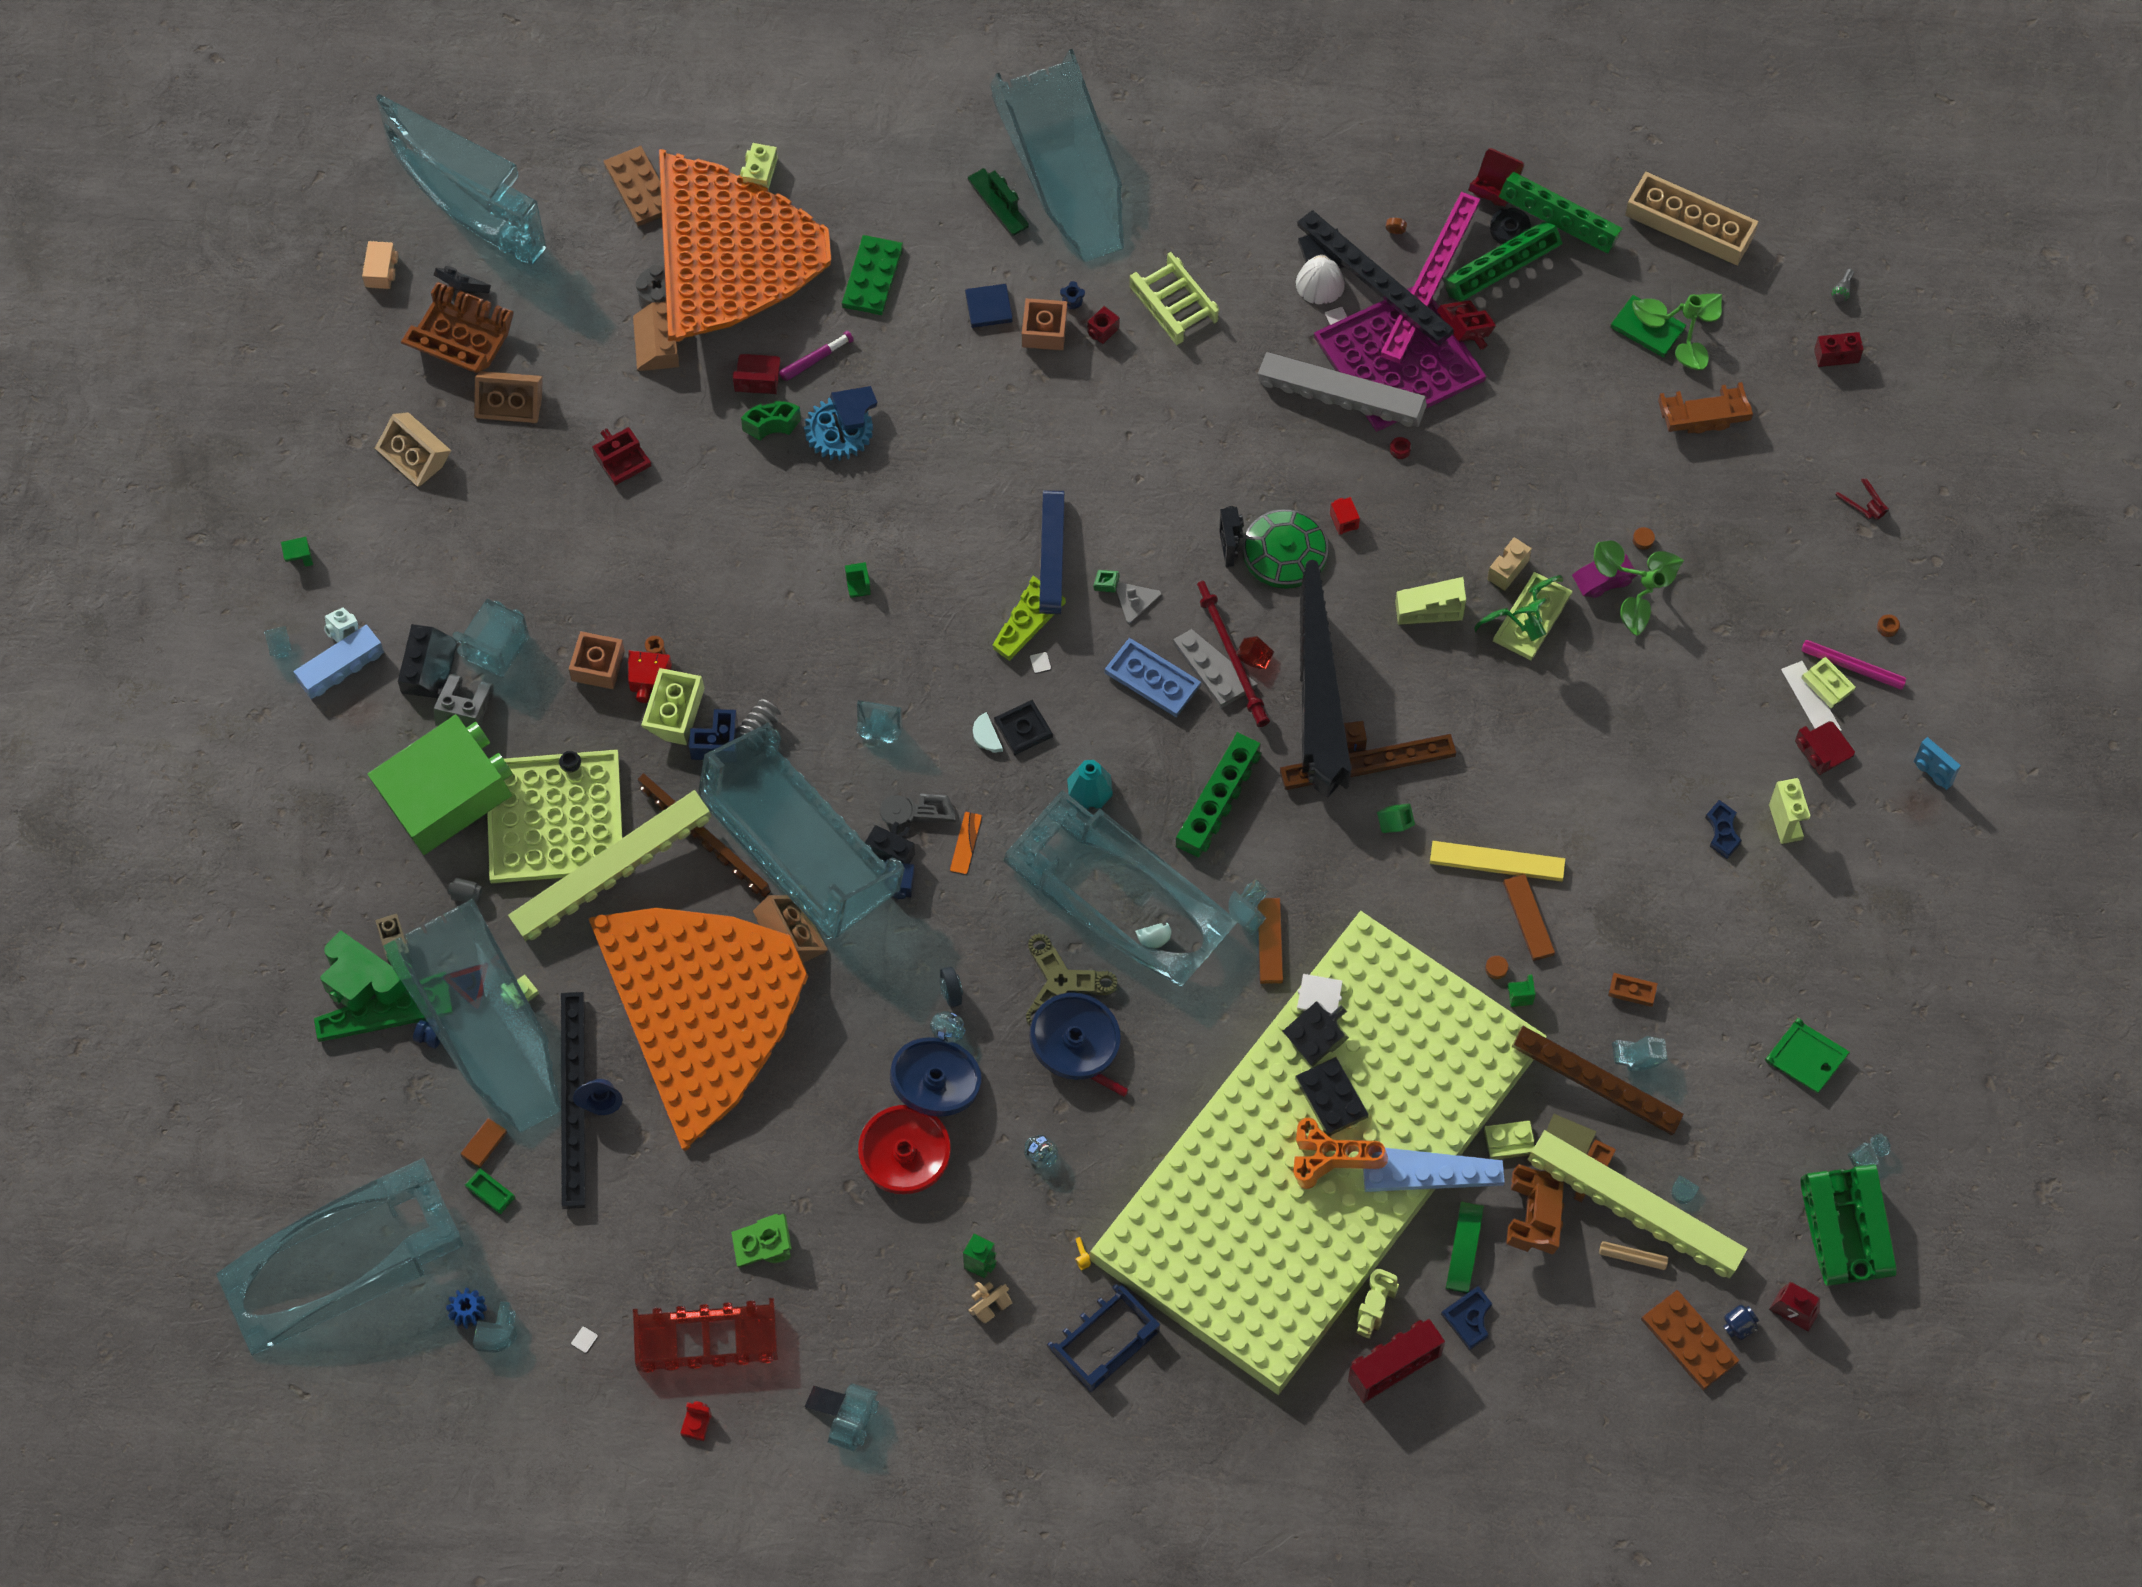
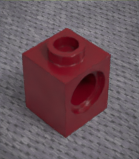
M1105 306L1087 321L1088 335L1093 340H1098L1102 344L1120 329V317Z

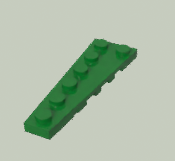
M446 972L419 980V983L409 986L391 1004H382L376 997L367 1001L357 1012L344 1007L314 1018L318 1042L417 1023L420 1020L427 1021L452 1016L453 1011L449 987L442 980V976Z

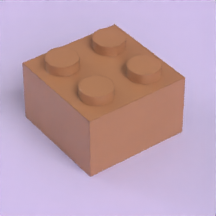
M1026 298L1022 327V347L1064 350L1067 301Z
M580 631L569 666L571 681L614 689L625 653L623 640Z

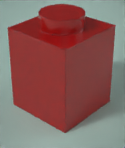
M1351 497L1346 499L1339 498L1331 503L1330 516L1338 534L1359 529L1360 517Z

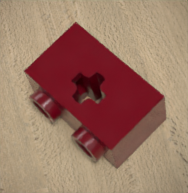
M1860 332L1818 336L1814 348L1818 367L1859 363L1864 350Z

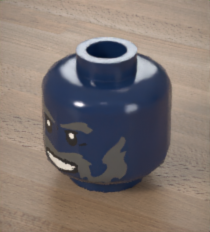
M1739 1305L1724 1317L1727 1324L1723 1327L1731 1338L1736 1336L1738 1339L1743 1340L1758 1329L1757 1322H1759V1319L1750 1306Z

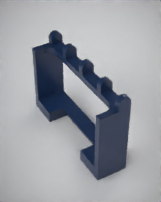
M1115 1284L1112 1287L1116 1295L1107 1303L1102 1298H1099L1097 1303L1101 1308L1090 1318L1085 1313H1082L1080 1318L1084 1323L1073 1333L1065 1328L1062 1332L1067 1338L1058 1345L1050 1341L1047 1344V1347L1090 1392H1093L1160 1332V1323L1123 1285L1119 1287ZM1122 1299L1146 1325L1137 1332V1337L1105 1365L1101 1364L1088 1376L1064 1349Z

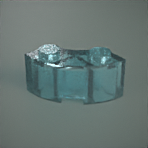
M851 1383L845 1391V1399L832 1423L828 1443L855 1451L858 1444L863 1445L866 1439V1426L871 1414L875 1415L879 1401H876L877 1391Z

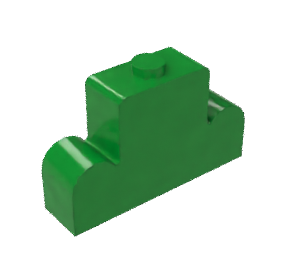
M342 930L326 944L324 951L331 967L321 975L320 979L325 991L334 1002L338 1004L341 1002L353 1012H357L374 994L380 1003L391 1004L409 988L405 975Z

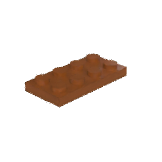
M1678 1290L1641 1318L1642 1322L1703 1391L1740 1361Z

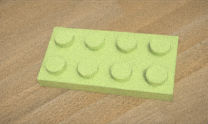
M1534 572L1510 612L1513 614L1516 610L1534 601L1532 592L1529 593L1528 591L1548 578ZM1552 582L1542 588L1537 594L1538 600L1542 598L1547 599L1539 608L1546 635L1531 641L1527 632H1522L1521 628L1507 616L1494 636L1493 642L1532 661L1570 599L1572 590ZM1527 613L1515 615L1523 625H1525L1524 620L1529 618Z

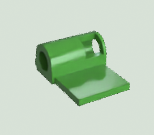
M774 1214L758 1220L756 1224L731 1232L736 1263L739 1268L763 1259L770 1263H780L791 1258L790 1250L792 1248L785 1214Z

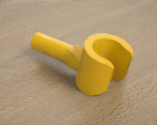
M1081 1237L1076 1238V1243L1081 1256L1075 1258L1080 1270H1084L1091 1265L1090 1256L1084 1249Z

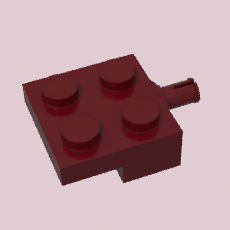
M1471 300L1440 305L1437 312L1454 329L1453 335L1458 342L1473 340L1480 350L1487 347L1488 344L1483 338L1489 337L1496 324L1486 310L1478 311Z
M630 427L614 435H611L608 429H605V432L602 430L600 434L605 440L592 446L594 456L615 486L652 466L651 461L640 447V442Z

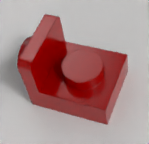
M698 1401L687 1403V1412L680 1432L681 1436L704 1441L712 1416L707 1404Z

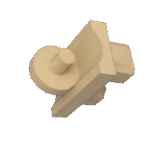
M977 1282L974 1285L977 1291L971 1297L974 1301L980 1297L983 1299L968 1311L972 1316L976 1315L983 1323H987L995 1316L989 1308L992 1302H995L1000 1310H1004L1012 1304L1007 1293L1009 1288L1006 1284L1000 1285L989 1294L988 1291L993 1288L992 1283L988 1282L983 1286L980 1282Z

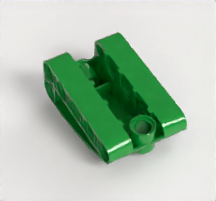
M1871 1164L1853 1167L1849 1170L1839 1169L1803 1175L1800 1180L1801 1191L1814 1250L1825 1285L1860 1283L1867 1280L1895 1277L1897 1273L1876 1165ZM1855 1265L1863 1268V1277L1855 1273Z

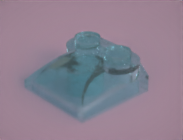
M858 700L856 732L864 739H880L886 743L897 741L903 729L901 708Z

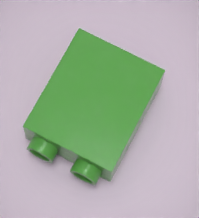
M456 714L367 774L423 855H426L512 796L504 782L513 775L507 763L499 753L488 759L482 749L488 746L490 741L477 722L466 728Z

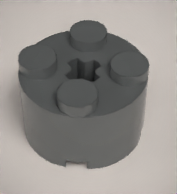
M652 265L637 278L636 290L642 309L653 302L666 301L665 270L660 265Z

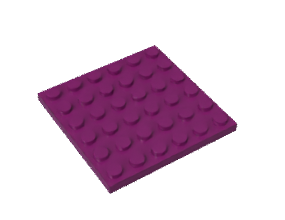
M1411 287V288H1409V289H1407V290H1408L1409 292H1411L1412 289H1413V287ZM1432 298L1428 308L1442 318L1437 312L1439 306L1434 298ZM1385 300L1314 332L1315 340L1337 372L1424 395L1427 404L1426 409L1486 381V375L1463 341L1458 342L1454 335L1438 346L1417 328L1400 364L1381 357V351L1400 315ZM1373 414L1371 416L1365 415L1376 432L1398 422L1394 420L1386 421L1380 416Z

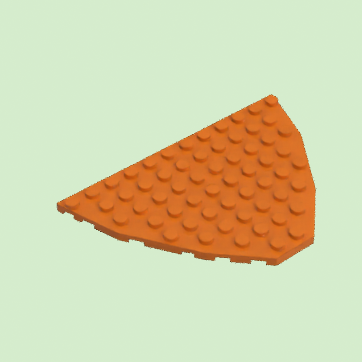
M659 149L668 341L680 342L686 337L731 327L792 296L830 266L829 229L823 224H817L813 221V217L801 208L798 210L791 205L789 199L778 193L776 195L770 193L768 188L752 182L743 183V177L729 172V169L722 165L701 159H696L695 161L686 159L682 154L677 153L675 156L667 154L666 150Z
M651 908L609 915L600 914L596 917L588 918L682 1150L686 1151L697 1138H701L707 1133L706 1130L715 1122H719L740 1102L744 1096V1091L754 1081L772 1054L771 1051L776 1043H779L784 1036L790 1015L793 1014L801 989L806 984L809 976L790 935L736 917Z

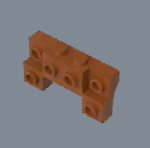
M1738 383L1737 388L1727 389L1726 385H1722L1720 389L1721 396L1685 401V404L1683 403L1680 391L1676 392L1675 397L1665 398L1664 393H1661L1658 402L1662 418H1665L1668 432L1687 430L1688 433L1700 434L1710 430H1724L1730 427V423L1751 421L1753 412L1747 400L1743 383Z
M1518 1164L1512 1172L1511 1190L1528 1196L1526 1223L1513 1219L1508 1225L1507 1245L1526 1252L1533 1247L1552 1255L1559 1248L1560 1232L1563 1227L1561 1214L1564 1210V1203L1562 1202L1564 1181L1561 1182L1554 1179L1547 1171L1535 1170Z

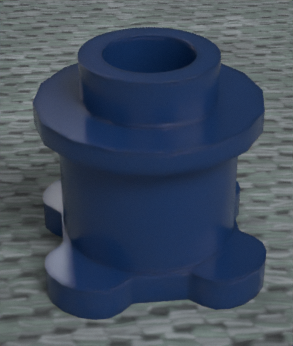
M1071 281L1067 287L1060 289V295L1063 296L1062 301H1067V308L1072 310L1082 305L1085 290L1080 289L1077 286V282Z

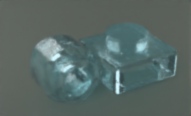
M1876 1134L1870 1139L1871 1143L1864 1142L1847 1155L1853 1166L1878 1164L1877 1155L1882 1157L1891 1151V1144L1887 1137L1883 1136V1134Z

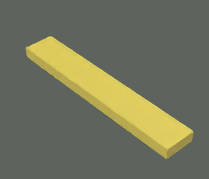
M1432 841L1430 864L1516 876L1525 874L1526 877L1562 882L1565 858Z

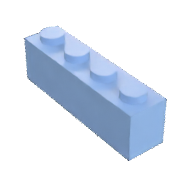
M366 624L293 672L297 682L310 699H313L316 696L323 695L333 685L340 684L350 674L360 671L370 661L377 660L384 653L383 647L379 639Z

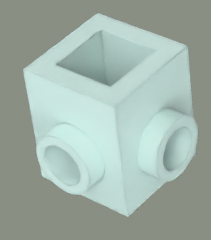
M344 608L325 616V632L328 637H332L337 643L358 630V621L355 616Z

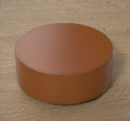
M1389 218L1386 221L1385 228L1392 234H1403L1406 232L1407 222L1400 218Z
M1642 527L1634 532L1633 544L1637 548L1646 550L1654 544L1655 535L1651 529Z
M1889 614L1883 615L1877 624L1878 632L1885 637L1895 636L1900 628L1899 620Z
M1501 956L1490 957L1485 966L1486 974L1492 979L1503 978L1508 971V962Z

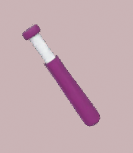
M845 331L839 339L830 344H825L780 370V377L784 381L792 379L832 354V351L847 342L852 343L854 341L852 334L849 331Z

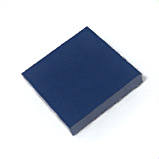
M1006 284L965 289L971 328L1013 322Z

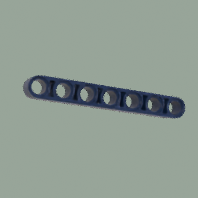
M1043 490L1039 614H1061L1064 491Z

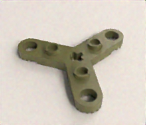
M1035 934L1029 940V952L1047 981L1026 1013V1022L1029 1027L1032 1022L1031 1016L1036 1013L1044 1002L1056 995L1064 993L1110 995L1117 989V977L1112 972L1068 970L1050 939L1044 934ZM1042 941L1046 946L1041 951H1038L1033 946L1035 942ZM1060 977L1065 981L1063 986H1059L1058 982H1055ZM1107 978L1113 984L1110 987L1103 988L1100 981Z

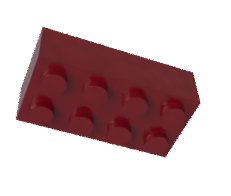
M1430 1318L1424 1322L1422 1320L1417 1321L1410 1327L1411 1330L1404 1334L1403 1332L1397 1333L1388 1344H1379L1371 1350L1370 1355L1365 1358L1360 1356L1352 1361L1348 1382L1363 1404L1442 1356L1445 1340Z

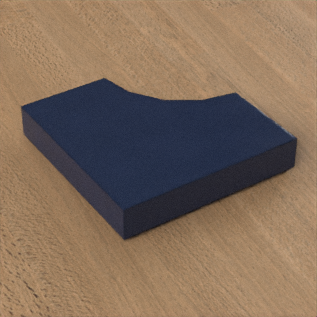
M871 386L831 392L830 396L843 430L864 427V414L868 410L877 407L878 403Z
M1477 1286L1443 1310L1441 1315L1470 1351L1489 1336L1484 1326V1317L1493 1304L1480 1287Z

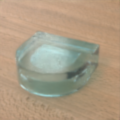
M1679 1175L1672 1187L1671 1194L1676 1202L1686 1204L1692 1201L1700 1187Z

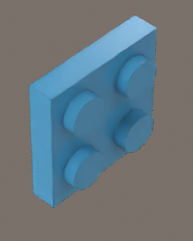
M1928 737L1921 742L1914 759V763H1916L1919 770L1926 772L1937 785L1942 786L1946 790L1953 785L1961 767L1958 762Z

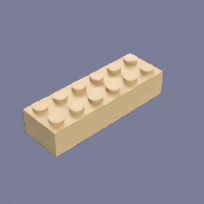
M1645 172L1629 199L1625 216L1737 266L1755 236L1758 225L1757 220L1648 172Z

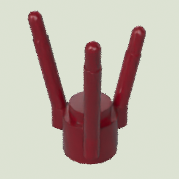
M1861 479L1866 490L1873 498L1866 505L1868 510L1841 493H1835L1837 497L1863 513L1868 519L1873 517L1875 520H1879L1889 511V508L1879 498L1868 479Z

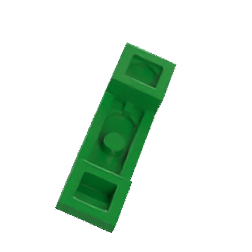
M1461 1201L1445 1289L1469 1293L1484 1208L1482 1205Z

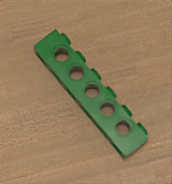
M1515 172L1506 179L1499 194V198L1547 223L1556 225L1557 228L1607 254L1615 246L1623 229Z
M1543 221L1444 277L1443 282L1448 296L1462 302L1562 245L1557 226Z
M1236 733L1176 836L1175 847L1198 858L1203 851L1207 852L1211 845L1210 838L1220 830L1222 817L1228 816L1233 798L1237 799L1242 790L1240 786L1243 781H1248L1252 773V765L1258 764L1262 756V752H1260L1261 743L1243 734ZM1243 759L1245 762L1239 763L1236 760ZM1227 776H1232V777H1234L1235 779H1234V780H1227L1226 777H1227ZM1216 794H1223V795H1225V797H1223V798H1218V797H1216L1215 795H1216ZM1207 811H1212V812H1214L1215 814H1214V815H1207V814H1205V812H1207ZM1203 829L1205 832L1197 833L1195 830Z

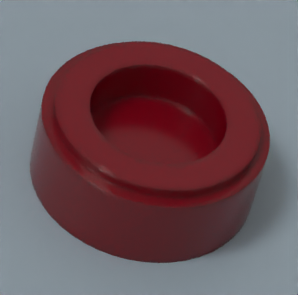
M1404 437L1393 439L1390 444L1391 455L1397 459L1407 458L1411 453L1410 441Z

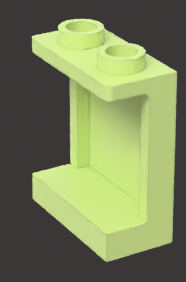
M1798 778L1779 781L1776 783L1769 807L1780 842L1784 844L1803 840L1804 835L1799 821L1810 819V813Z

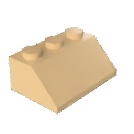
M409 412L393 414L375 447L379 453L417 487L421 486L443 467L451 452L445 444Z

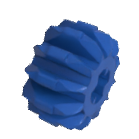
M466 1287L463 1294L456 1290L457 1297H449L451 1304L447 1305L446 1309L450 1312L448 1315L449 1319L455 1320L456 1326H460L463 1323L464 1328L467 1329L471 1322L474 1326L478 1325L476 1319L484 1320L482 1312L487 1311V1306L483 1304L485 1302L484 1297L479 1296L476 1289L470 1293L469 1288Z

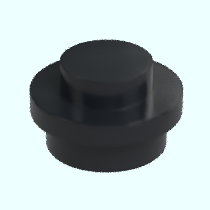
M573 751L564 752L559 759L560 768L568 773L577 771L581 766L580 756Z

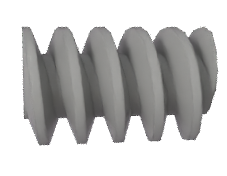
M764 699L758 701V706H754L752 712L747 715V719H744L742 725L737 727L736 734L738 738L754 749L758 747L755 740L758 742L763 741L759 734L767 736L768 732L765 727L772 729L773 725L770 721L777 723L778 718L775 714H781L776 706Z

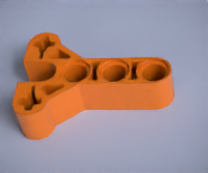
M1304 1118L1298 1123L1296 1142L1299 1149L1317 1151L1310 1157L1295 1156L1294 1176L1299 1186L1304 1189L1314 1187L1319 1178L1334 1168L1381 1169L1388 1163L1386 1149L1379 1141L1333 1140L1319 1129L1317 1122L1312 1118ZM1335 1151V1154L1333 1156H1325L1327 1152ZM1351 1152H1359L1355 1157H1348ZM1375 1152L1382 1153L1378 1158L1371 1157Z

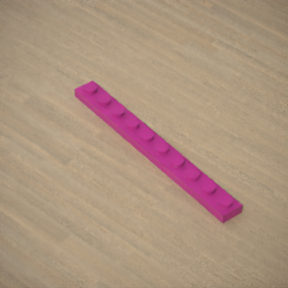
M1463 192L1460 193L1411 291L1427 307L1480 204V198ZM1401 314L1381 351V357L1399 364L1417 330V327Z

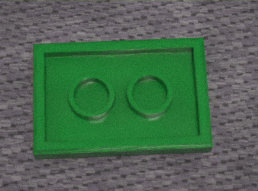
M1632 295L1613 320L1610 328L1664 358L1686 329V324L1671 317L1670 319H1665L1662 327L1655 328L1645 325L1636 316L1632 305L1633 300L1642 299Z

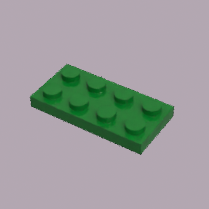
M867 235L862 236L842 300L843 308L883 315L902 253V242Z

